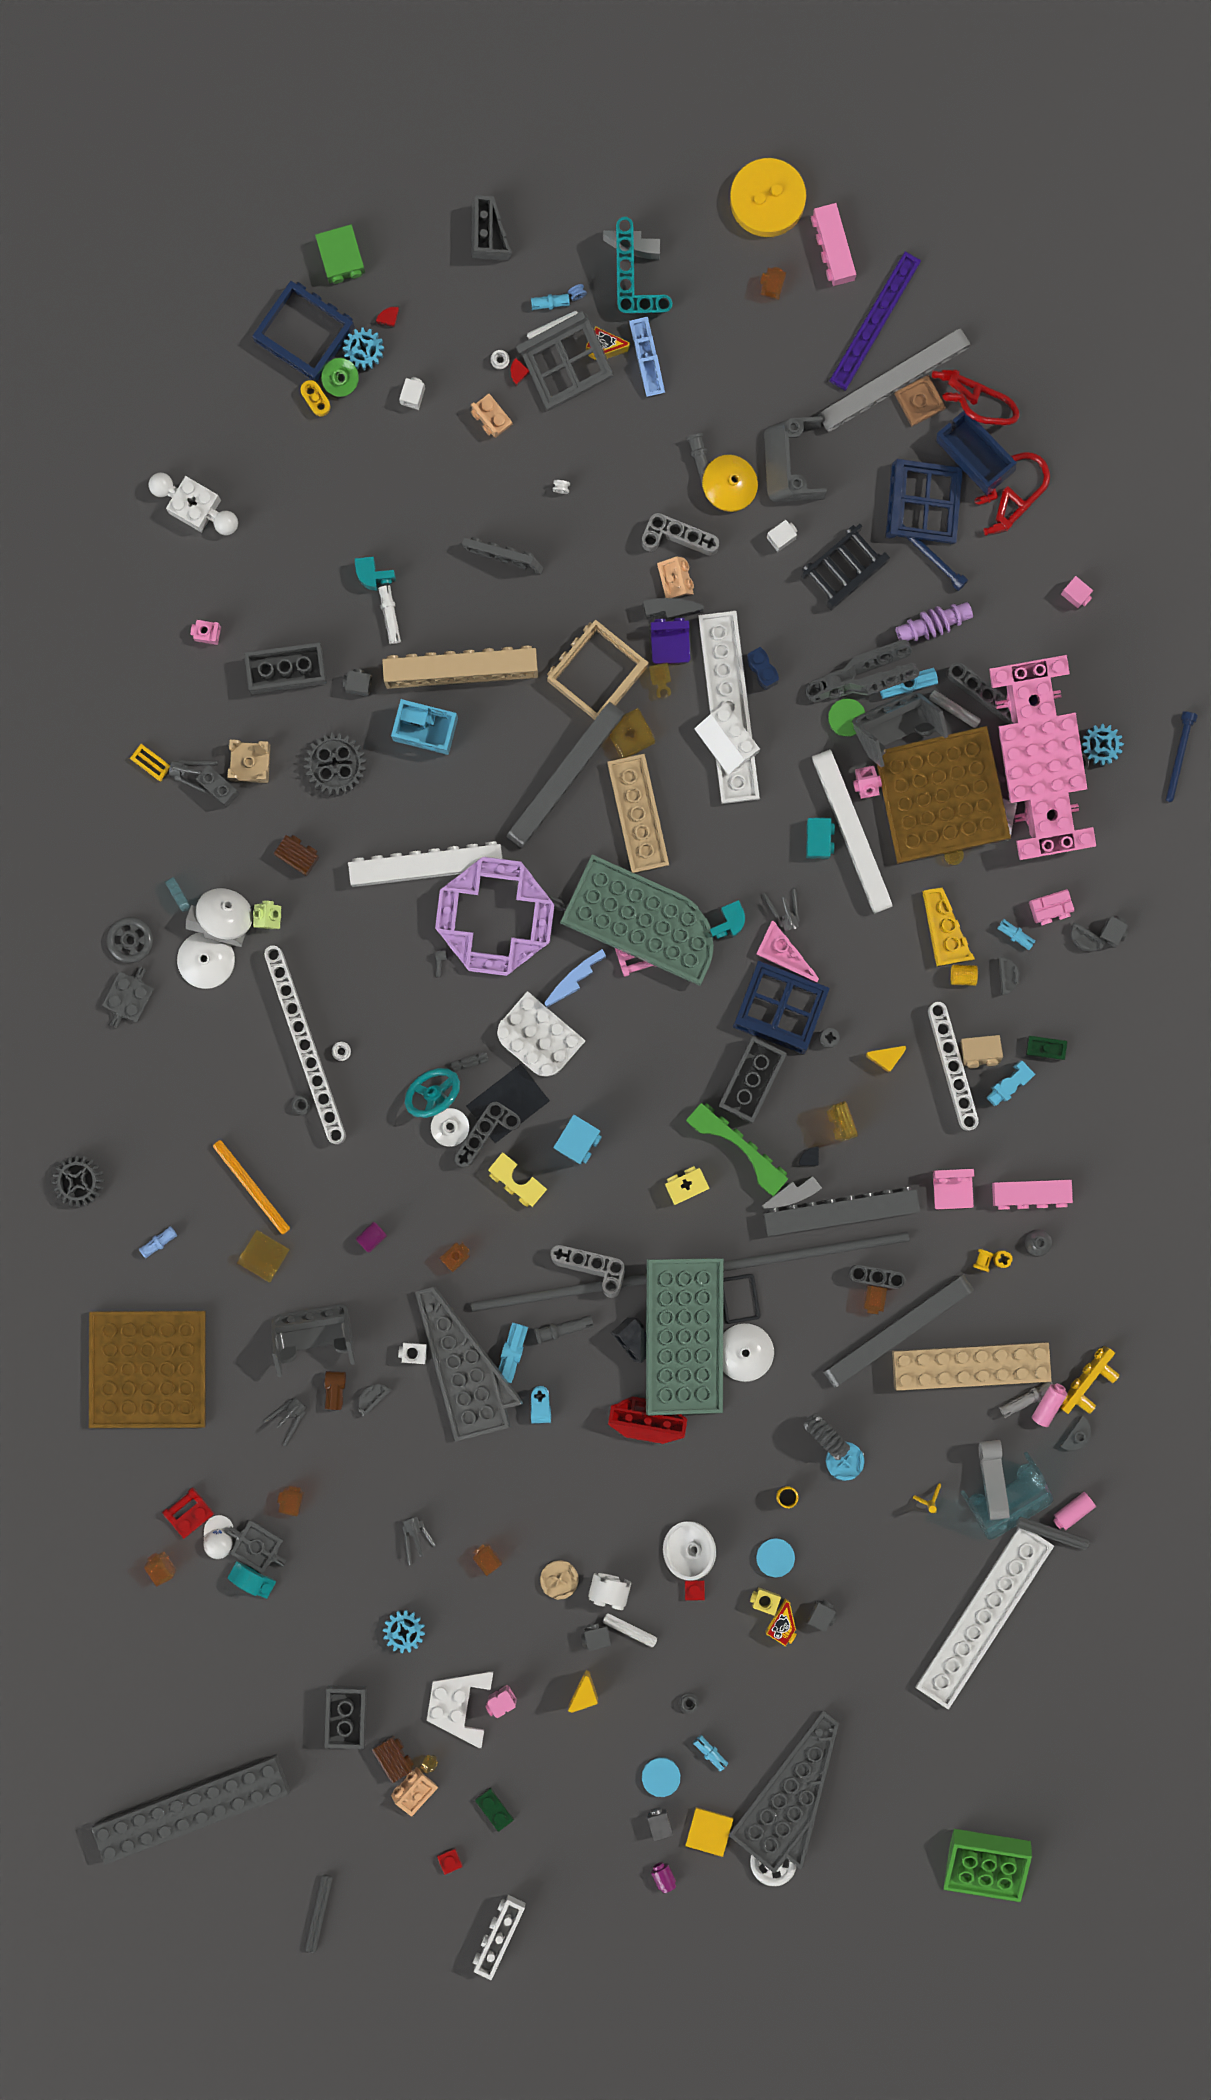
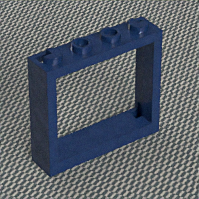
M290 281L252 337L254 342L317 383L322 376L323 368L329 361L334 359L343 346L344 340H347L348 334L352 333L355 326L352 322L353 319L345 313L343 315L340 314L331 303L325 304L321 301L322 298L314 292L310 294L301 283L297 282L295 284ZM293 292L344 325L315 368L264 335Z

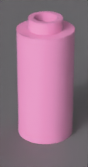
M1058 1383L1049 1386L1032 1415V1419L1037 1424L1049 1427L1067 1396L1064 1386Z
M1083 1492L1055 1513L1054 1517L1056 1519L1053 1522L1060 1530L1063 1528L1066 1531L1096 1508V1505Z

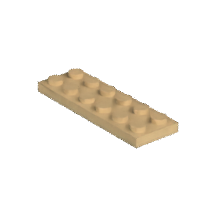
M645 754L607 762L631 872L638 873L669 866Z

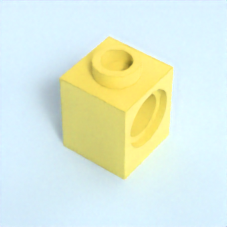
M758 1587L757 1592L753 1591L750 1602H752L754 1609L775 1616L781 1596ZM762 1596L770 1598L768 1605L763 1606L759 1603Z

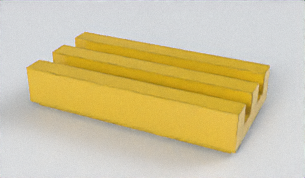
M140 744L130 757L133 762L160 782L170 769L168 763L143 744ZM143 749L145 752H147L149 755H151L153 758L159 761L162 765L165 766V769L163 770L150 759H148L146 756H144L142 753H140L141 750ZM137 755L141 757L143 760H145L147 763H149L151 766H153L161 774L158 776L155 772H153L151 769H149L147 766H145L143 763L137 760Z

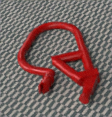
M955 369L932 372V378L949 381L948 384L960 393L946 392L942 395V398L945 401H959L964 412L973 420L993 425H1011L1018 421L1019 409L1015 402L1005 394L959 375L960 371ZM963 385L973 388V393H971ZM980 392L986 393L1005 402L1011 408L1013 416L1011 418L983 417L971 410L966 399L971 404L976 405Z
M1023 452L1011 456L1015 461L1022 459L1036 461L1042 468L1043 482L1025 501L1007 486L1002 492L996 516L998 524H994L989 528H983L985 536L1008 531L1013 523L1047 489L1050 482V471L1042 457L1031 452ZM996 489L988 495L978 496L974 500L975 504L990 503L992 500L997 499ZM1010 498L1019 508L1006 519L1004 515L1008 499Z

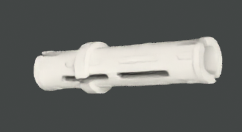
M389 585L379 587L382 603L380 607L383 609L389 644L400 643L401 639L394 609L396 605L392 599L391 587Z

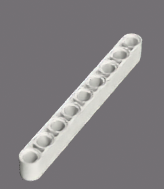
M829 749L812 756L813 763L873 913L875 914L892 907L891 899L831 750Z

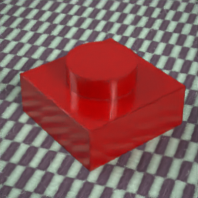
M685 1580V1600H705L704 1580Z
M456 1848L437 1855L444 1875L463 1867Z

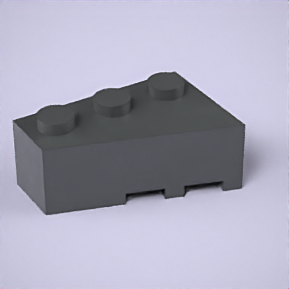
M475 195L472 202V258L509 260L512 252L506 239L505 230L502 227L494 196Z

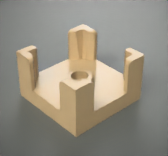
M230 740L231 762L227 778L230 781L268 783L271 746L269 742L241 743L240 740Z

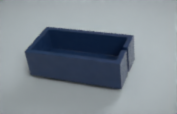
M964 411L953 419L952 424L948 423L937 433L936 442L986 495L1016 471L1017 462L979 422L970 418Z

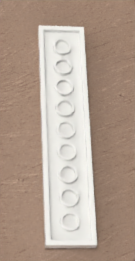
M736 611L698 615L710 714L726 703L752 737ZM752 757L729 775L716 759L721 804L760 799L755 757Z
M1020 1528L1016 1530L915 1686L918 1690L949 1710L1054 1545L1035 1533Z

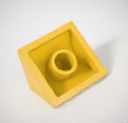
M587 1670L569 1703L568 1711L571 1713L598 1704V1696L590 1672Z

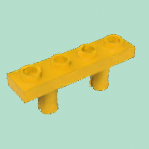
M1106 1346L1096 1351L1094 1354L1095 1358L1091 1363L1085 1365L1082 1375L1072 1382L1071 1389L1060 1406L1062 1411L1069 1414L1076 1404L1089 1414L1095 1409L1096 1405L1084 1396V1393L1099 1374L1111 1383H1114L1119 1378V1374L1107 1365L1114 1356V1351Z

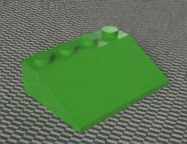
M953 1829L944 1890L1021 1902L1032 1859L1031 1841Z

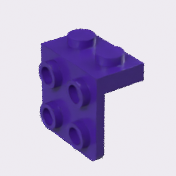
M675 618L673 621L666 622V619H656L654 622H651L652 662L654 664L688 663L690 661L689 620L685 621V618Z

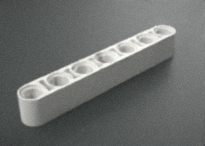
M935 1002L928 1008V1016L959 1125L963 1130L970 1131L978 1126L977 1113L947 1008L942 1002ZM934 1006H939L942 1009L941 1016L933 1014L932 1009ZM940 1024L947 1027V1033L944 1035L938 1032ZM945 1043L952 1045L953 1050L951 1053H946L943 1050ZM950 1061H954L958 1065V1069L955 1072L948 1068ZM955 1080L962 1081L963 1088L961 1090L954 1088L953 1083ZM961 1098H965L968 1101L966 1109L959 1106ZM967 1116L973 1119L972 1127H967L964 1124V1119Z

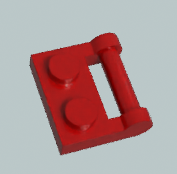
M193 1487L188 1490V1494L172 1507L162 1511L165 1518L169 1520L183 1539L215 1514ZM192 1499L197 1502L186 1513L176 1519L174 1514Z

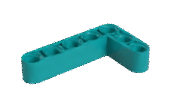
M621 217L616 224L618 308L623 313L668 312L673 304L669 296L634 295L633 222L628 217ZM622 220L629 221L630 229L628 231H622L619 228V223ZM622 240L630 242L631 246L628 251L620 249L619 245ZM624 259L629 260L631 263V267L627 271H623L620 268V262ZM623 279L630 280V289H621L620 282ZM625 298L631 301V307L628 310L622 309L620 305L621 301ZM661 298L668 299V308L661 309L658 302ZM641 299H649L650 307L648 309L640 307Z

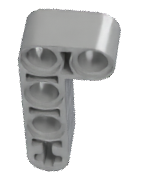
M660 513L651 516L642 537V546L649 552L655 551L658 548L662 537L709 556L716 554L719 548V540L716 536ZM655 520H660L663 525L657 528L652 523ZM673 527H677L681 532L674 535L670 530ZM694 534L698 537V540L691 542L688 540V536ZM651 537L656 542L653 545H648L645 540ZM701 538H704V541L702 542V546H701V545H700V543H701ZM710 542H713V546L711 547V549L707 548L708 544H710Z
M562 1245L555 1246L551 1250V1258L555 1265L604 1277L602 1283L604 1294L609 1298H614L619 1294L625 1273L624 1264L620 1259ZM562 1252L563 1256L560 1257V1259H557L556 1255H559V1253ZM581 1256L584 1260L581 1264H575L573 1262L574 1258ZM594 1261L602 1262V1266L598 1269L593 1268L592 1264ZM618 1265L621 1267V1270L618 1273H613L611 1267ZM613 1283L617 1287L614 1291H608L606 1286Z
M1001 1441L980 1442L978 1447L989 1520L1009 1518V1506L1001 1460Z

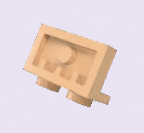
M487 394L476 404L474 402L471 404V414L477 421L479 419L484 424L482 427L488 435L492 434L496 438L513 425V422L490 394Z
M677 556L657 563L665 598H678L694 594V584L689 577V564L685 558Z
M416 1767L394 1789L391 1797L398 1807L412 1817L438 1787Z

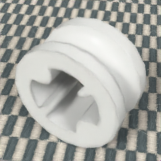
M554 480L553 484L555 487L552 489L553 492L560 494L569 493L568 487L570 482Z

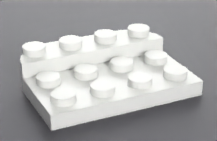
M528 991L506 1017L501 1020L497 1031L499 1041L508 1051L535 1074L544 1077L553 1076L560 1072L585 1043L581 1036Z

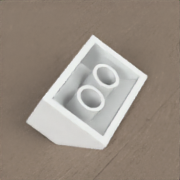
M726 703L694 728L728 775L760 751V748Z

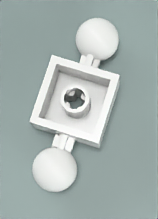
M156 473L150 478L149 489L153 495L157 497L168 495L172 498L166 507L172 516L201 533L209 520L214 522L216 531L222 535H230L236 531L238 527L236 515L230 511H216L221 502L220 497L216 493L185 476L178 488L173 486L172 479L165 473ZM192 502H196V503H197L196 506H195V505H192V506H191L190 504H191Z

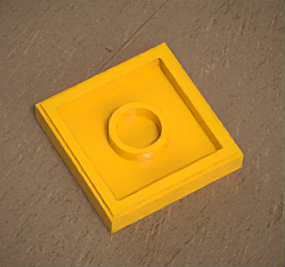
M696 1807L685 1846L723 1857L733 1817Z

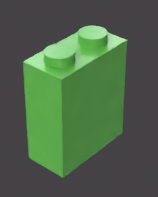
M352 224L315 234L329 283L338 284L343 282L344 279L350 277L352 279L359 278L365 273Z

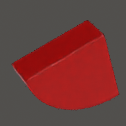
M389 307L383 310L378 315L376 323L395 327L399 307Z
M515 358L511 365V377L517 386L530 371Z

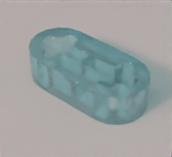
M172 877L166 880L165 883L181 911L185 912L190 909L191 906L176 879Z

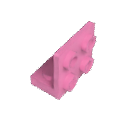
M974 1169L933 1171L935 1209L973 1207L972 1177H974Z

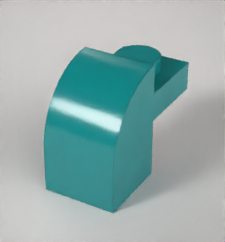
M374 557L355 558L356 574L360 583L365 588L378 591L377 583H380V585H390L396 581L394 570L376 571Z
M739 900L721 908L726 922L710 929L712 938L717 937V939L725 937L728 935V931L731 932L732 937L740 933L745 923V913Z
M236 1561L227 1578L242 1590L266 1599L276 1584L274 1579L262 1575L252 1567Z

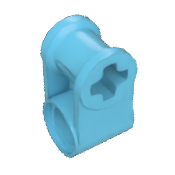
M544 1386L535 1387L531 1394L532 1424L551 1423L549 1391ZM539 1390L542 1391V1394H545L542 1400L535 1396Z

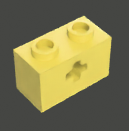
M693 1166L684 1171L685 1175L678 1177L676 1174L667 1179L668 1183L665 1186L674 1205L710 1189L700 1168L696 1169ZM682 1180L691 1181L692 1184L689 1186V1190L681 1188Z

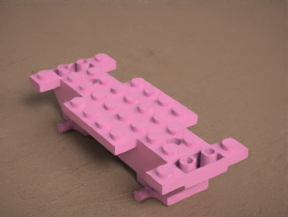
M1067 655L990 668L992 688L1007 687V700L995 701V705H998L996 709L1008 707L1013 724L998 726L1010 803L1025 801L1024 813L1015 815L1014 818L1018 819H1014V822L1026 821L1032 837L1016 840L1019 860L1095 847L1096 841L1093 827L1074 830L1072 812L1079 811V808H1075L1079 806L1078 803L1070 805L1069 799L1070 792L1087 789L1076 713L1056 716L1054 699L1061 698V694H1059L1061 691H1053L1051 677L1070 674ZM1031 695H1036L1038 699L1034 706L1029 703ZM1053 809L1055 811V817L1052 820H1049L1047 818V812Z

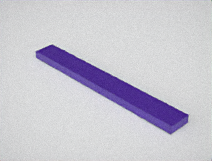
M906 251L904 252L829 382L845 391L847 390L920 265V259Z

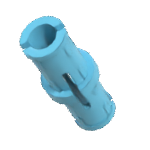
M548 294V296L531 298L532 310L543 308L551 310L554 307L570 306L569 294Z
M1003 919L1000 926L997 927L998 930L1008 935L1011 941L1018 942L1027 950H1030L1036 941L1023 933L1020 927L1016 928L1006 919Z
M699 1735L697 1737L698 1740L693 1741V1745L704 1754L706 1760L709 1759L721 1772L724 1769L723 1766L726 1767L728 1762L717 1752L718 1749L715 1746L712 1747L702 1735Z

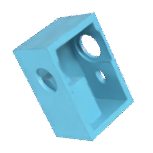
M401 699L391 737L395 742L449 755L458 721L457 713Z
M573 1115L553 1148L580 1165L582 1162L586 1164L592 1155L589 1152L592 1146L596 1147L602 1138L599 1135L601 1132L576 1115Z

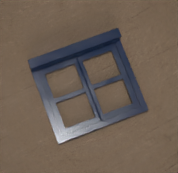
M896 459L891 467L885 538L893 539L898 536L955 544L957 542L963 469L960 467ZM907 471L927 474L925 498L905 495ZM931 475L951 477L949 501L930 498ZM905 503L924 505L922 529L903 526ZM929 506L948 508L946 532L927 530Z
M758 961L733 1028L804 1055L830 988ZM763 974L787 983L780 1002L756 993ZM793 986L817 995L810 1013L787 1005ZM754 997L778 1006L772 1024L748 1016ZM784 1009L808 1017L802 1036L778 1027Z

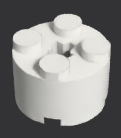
M594 1573L588 1595L589 1600L594 1601V1604L599 1606L610 1604L614 1609L623 1610L627 1603L631 1582L624 1579L623 1583L620 1582L617 1576Z

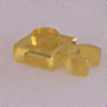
M668 663L649 666L652 685H658L659 687L657 689V697L661 698L660 691L662 689L667 690L668 696H670L671 690L666 686V683L671 682Z

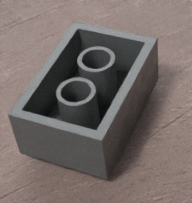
M328 1685L326 1688L325 1748L364 1749L366 1745L367 1686Z

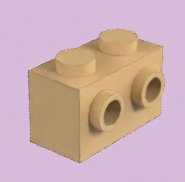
M1000 1035L965 1038L960 1041L959 1049L963 1067L977 1068L985 1064L987 1066H996L1003 1058Z

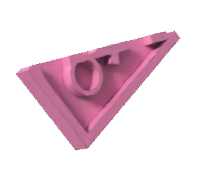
M772 921L756 955L817 983L819 978L806 963L777 924Z

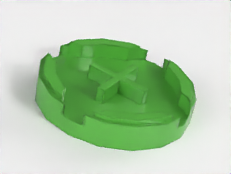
M842 699L831 707L828 714V723L836 734L851 737L856 735L852 722L853 719L866 712L858 701Z

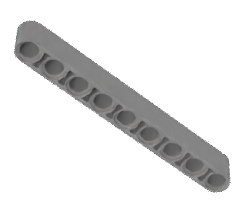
M958 329L818 414V417H822L824 427L830 432L964 352L971 344L962 329Z

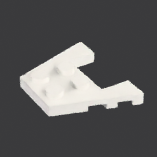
M494 1671L434 1680L427 1721L478 1748H482L484 1729L464 1726L470 1687L491 1690Z

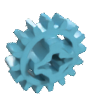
M361 328L359 333L355 329L354 335L348 334L350 340H344L346 347H343V352L346 353L344 357L345 359H350L349 361L353 364L355 363L357 370L360 366H362L364 371L366 366L373 369V363L378 365V358H383L381 353L384 351V346H381L383 341L378 339V333L372 335V329L365 332L364 328ZM360 343L366 349L367 355H365V352H363V350L361 349ZM376 349L375 354L371 357L372 352Z
M1101 724L1099 729L1094 725L1092 727L1093 732L1088 729L1086 732L1088 736H1083L1082 738L1086 741V743L1081 744V747L1086 748L1082 753L1089 755L1087 757L1088 760H1094L1093 765L1098 761L1101 766L1105 764V761L1110 765L1112 759L1115 761L1118 759L1116 754L1122 753V750L1119 749V747L1124 745V743L1119 742L1122 735H1116L1117 729L1111 731V725L1105 728L1104 724ZM1097 733H1105V734H1108V735H1107V736H1100V735L1097 734ZM1112 739L1114 741V748L1111 746ZM1090 740L1093 743V750L1090 748ZM1105 742V746L1100 748V743ZM1104 754L1107 757H1099L1097 755Z
M405 1610L404 1614L397 1611L396 1617L393 1614L390 1615L392 1621L386 1620L385 1624L388 1627L383 1628V1631L387 1632V1634L383 1638L389 1639L387 1646L394 1645L393 1651L400 1648L401 1653L404 1652V1649H407L410 1653L412 1646L417 1649V1642H423L420 1636L425 1635V1632L421 1631L425 1625L419 1624L421 1617L414 1618L415 1612L408 1615V1610ZM405 1619L412 1621L414 1624L407 1623ZM397 1621V1629L391 1631L392 1625ZM402 1627H404L405 1630H409L406 1636H404L403 1633L400 1634ZM417 1632L416 1638L411 1642V1634ZM394 1639L401 1640L403 1644L396 1642Z

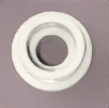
M497 350L491 355V364L496 369H504L508 366L510 359L507 352ZM499 357L504 359L502 363L497 362Z
M337 1042L332 1047V1055L338 1061L347 1060L351 1055V1048L345 1042ZM340 1048L345 1049V1053L343 1055L338 1054V1050Z

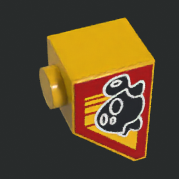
M595 327L594 330L607 359L628 352L630 348L629 342ZM589 342L586 345V350L591 348ZM594 353L588 355L596 360Z
M786 1598L765 1630L768 1636L784 1646L788 1643L791 1644L797 1635L794 1633L796 1628L790 1602Z

